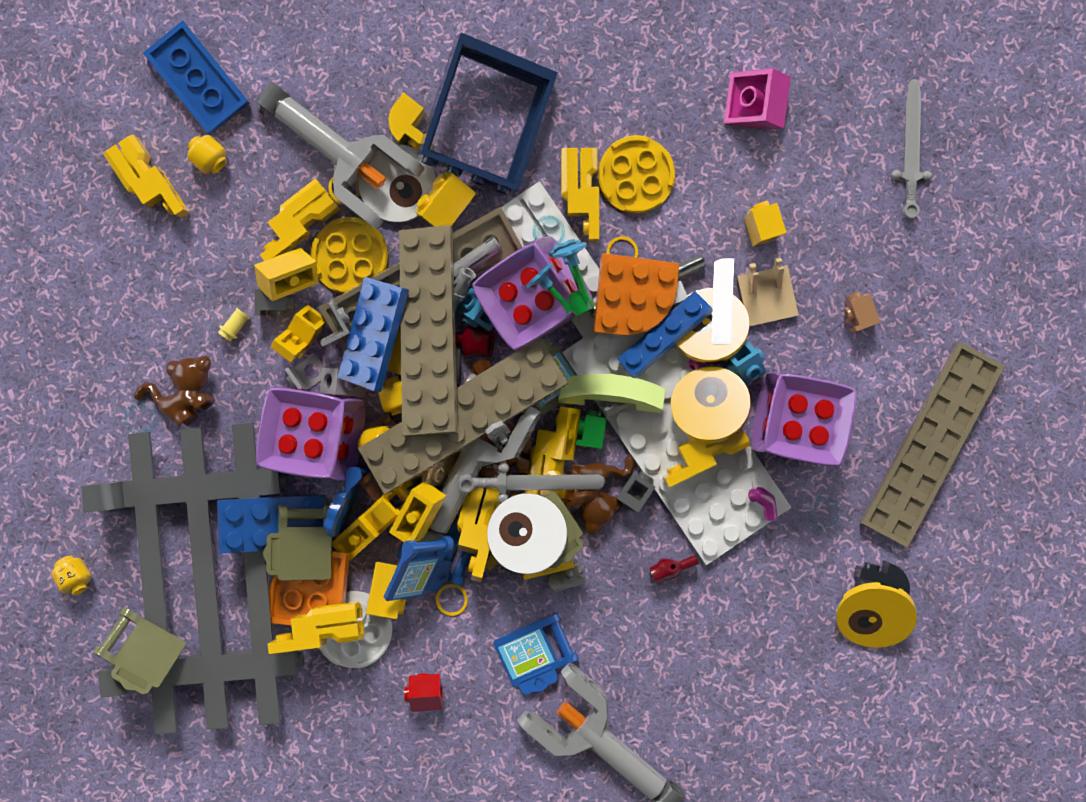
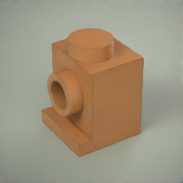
M859 291L845 297L847 302H845L844 314L847 321L853 323V327L849 328L851 333L881 323L870 293L861 295Z

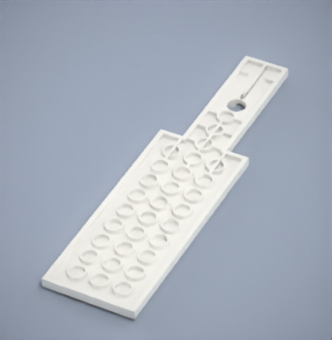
M540 181L501 207L522 247L547 236L553 237L559 244L571 239L579 240ZM583 248L577 254L580 261L578 266L595 303L599 268L587 250ZM588 311L571 320L583 339L562 353L577 375L614 374L632 377L618 362L617 358L649 330L628 336L594 333V318L590 316ZM675 345L637 378L666 389L662 413L636 410V404H632L621 409L619 413L607 417L604 411L605 407L600 406L599 400H595V402L641 470L654 479L651 484L655 486V491L707 565L771 522L765 521L763 506L749 500L748 492L750 489L763 487L774 495L778 516L789 510L791 506L750 446L732 455L723 452L714 457L717 465L670 488L666 485L663 476L668 474L666 470L679 463L682 467L685 466L677 446L690 440L689 436L675 423L671 411V397L676 385L684 376L692 372L686 366L690 358L681 353Z

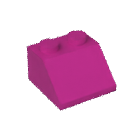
M774 68L730 73L724 124L758 129L784 128L791 77Z

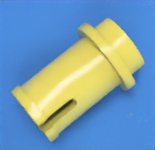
M236 308L223 326H219L221 329L218 333L231 342L233 338H238L236 336L250 317Z

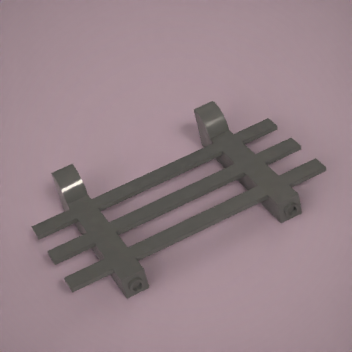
M254 423L232 425L236 471L206 473L202 427L180 429L184 475L155 478L151 432L128 434L132 480L101 482L81 486L84 513L135 507L145 619L167 632L169 630L157 505L187 502L200 653L180 655L160 687H152L155 734L176 733L178 731L174 686L203 683L207 730L228 728L229 719L225 681L255 679L259 725L278 724L281 722L277 677L297 675L301 667L304 666L303 651L297 650L269 654L268 643L273 641L268 575L263 551L243 552L252 648L222 651L209 500L236 497L239 499L261 498L260 495L285 492L284 487H288V475L286 473L258 468ZM112 664L98 671L100 697H113L135 692L127 691L120 682L112 678L111 673L115 668Z

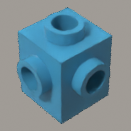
M471 288L465 300L457 307V310L465 315L462 320L475 328L478 324L487 331H490L494 325L478 301L474 289Z
M746 340L743 347L734 356L727 359L729 363L727 370L740 377L745 385H748L767 372L763 361L766 360L763 353L758 347L754 348L748 340Z

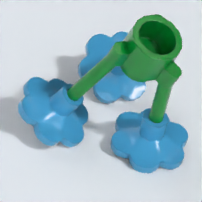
M571 239L555 245L552 248L553 250L548 252L549 257L563 258L564 263L569 266L578 289L568 295L569 302L552 286L553 282L547 277L549 269L553 266L552 263H549L525 288L529 289L531 286L539 284L560 302L567 314L573 311L575 317L595 307L578 266L580 261L577 254L587 247L586 242L581 243L580 240L575 241V239Z

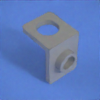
M334 298L329 301V305L342 329L321 339L322 347L350 332L347 324L350 321L349 316L343 307H338Z
M313 354L295 368L288 367L285 371L289 375L287 380L295 390L307 391L321 381L322 368L325 367L317 355ZM308 364H316L319 368V375L314 379L306 377L304 369Z
M322 368L320 393L357 397L365 396V387L338 378L340 369ZM329 374H331L332 383L331 386L328 388L327 378Z

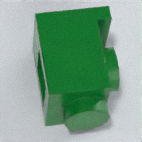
M586 410L585 420H579L577 433L582 435V439H576V445L602 449L607 418L601 417L602 412Z

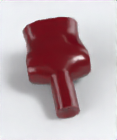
M467 326L463 334L455 333V343L461 344L462 352L466 356L490 358L494 350L495 333L484 331L478 327Z
M695 555L679 562L662 558L658 563L649 568L656 584L659 585L664 581L677 578L682 571L699 563Z

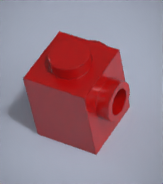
M420 673L409 676V686L404 687L405 702L410 703L412 712L443 710V688L440 673Z

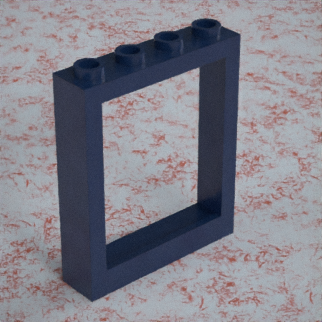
M461 32L455 38L416 156L422 158L421 162L428 166L437 167L438 164L446 167L447 173H452L458 177H461V174L471 177L470 181L475 184L485 186L488 183L495 186L494 190L499 193L509 195L510 192L518 191L558 72ZM461 56L537 87L506 178L430 150Z

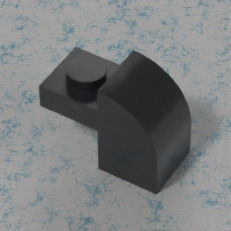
M884 560L881 570H879L880 565L864 562V566L856 565L855 576L880 583V585L897 590L900 588L908 595L910 594L908 577L896 565Z

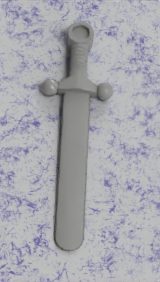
M916 79L911 80L909 83L906 101L904 172L894 170L891 173V177L894 180L901 178L906 181V205L902 209V215L909 220L915 218L920 213V207L916 204L917 181L920 179L925 181L932 179L930 171L920 172L921 92L920 83Z
M504 462L498 467L500 473L497 478L479 479L472 478L469 474H463L458 479L459 489L466 493L472 491L473 488L479 487L497 488L500 492L498 501L501 503L508 499L506 490L600 489L605 484L604 477L598 474L506 475L509 466Z

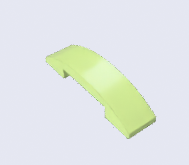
M584 374L565 378L568 385L561 388L558 399L559 403L585 405L586 399L636 404V410L662 413L666 389L651 382L628 376Z

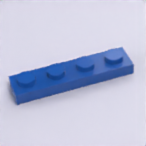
M694 291L666 315L661 322L650 329L617 358L618 362L633 378H638L713 312L712 307Z

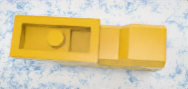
M130 135L118 142L122 150L115 144L104 152L103 155L126 190L137 195L143 205L151 208L165 199L162 204L170 215L174 214L183 218L190 213L164 172L156 166L151 168L149 165L151 156L138 137Z
M561 148V196L567 201L568 216H588V220H583V236L588 235V242H598L599 187H591V178L597 173V148H581L580 189H578V148Z
M316 178L280 205L279 214L267 222L280 239L278 241L272 240L264 246V252L260 254L264 261L291 251L311 235L307 229L315 221L325 222L341 210Z
M560 407L559 413L556 416L557 430L538 429L536 445L531 448L527 475H566L563 471L565 460H573L581 409ZM525 490V493L540 494L543 497L551 492H556L561 499L565 498L566 490Z
M739 430L728 437L727 440L712 444L690 438L689 441L677 446L685 466L682 467L679 463L666 470L668 474L663 476L666 485L670 488L717 465L714 457L723 452L732 455L751 446L745 431Z
M402 485L392 492L384 494L342 532L331 545L336 551L349 552L350 561L396 520L410 493ZM395 495L403 501V504L398 509H395L389 502Z
M473 488L472 491L468 492L457 523V529L461 534L458 550L477 555V557H471L468 572H472L471 580L477 582L482 581L490 551L487 537L488 524L492 514L501 503L498 501L500 492L497 488H487L477 524L475 522L484 488Z
M360 601L319 606L311 609L308 614L293 617L291 619L292 634L276 635V639L268 643L269 654L321 648L327 644V638H333L338 643L363 639L365 637L363 620L357 619L363 617Z

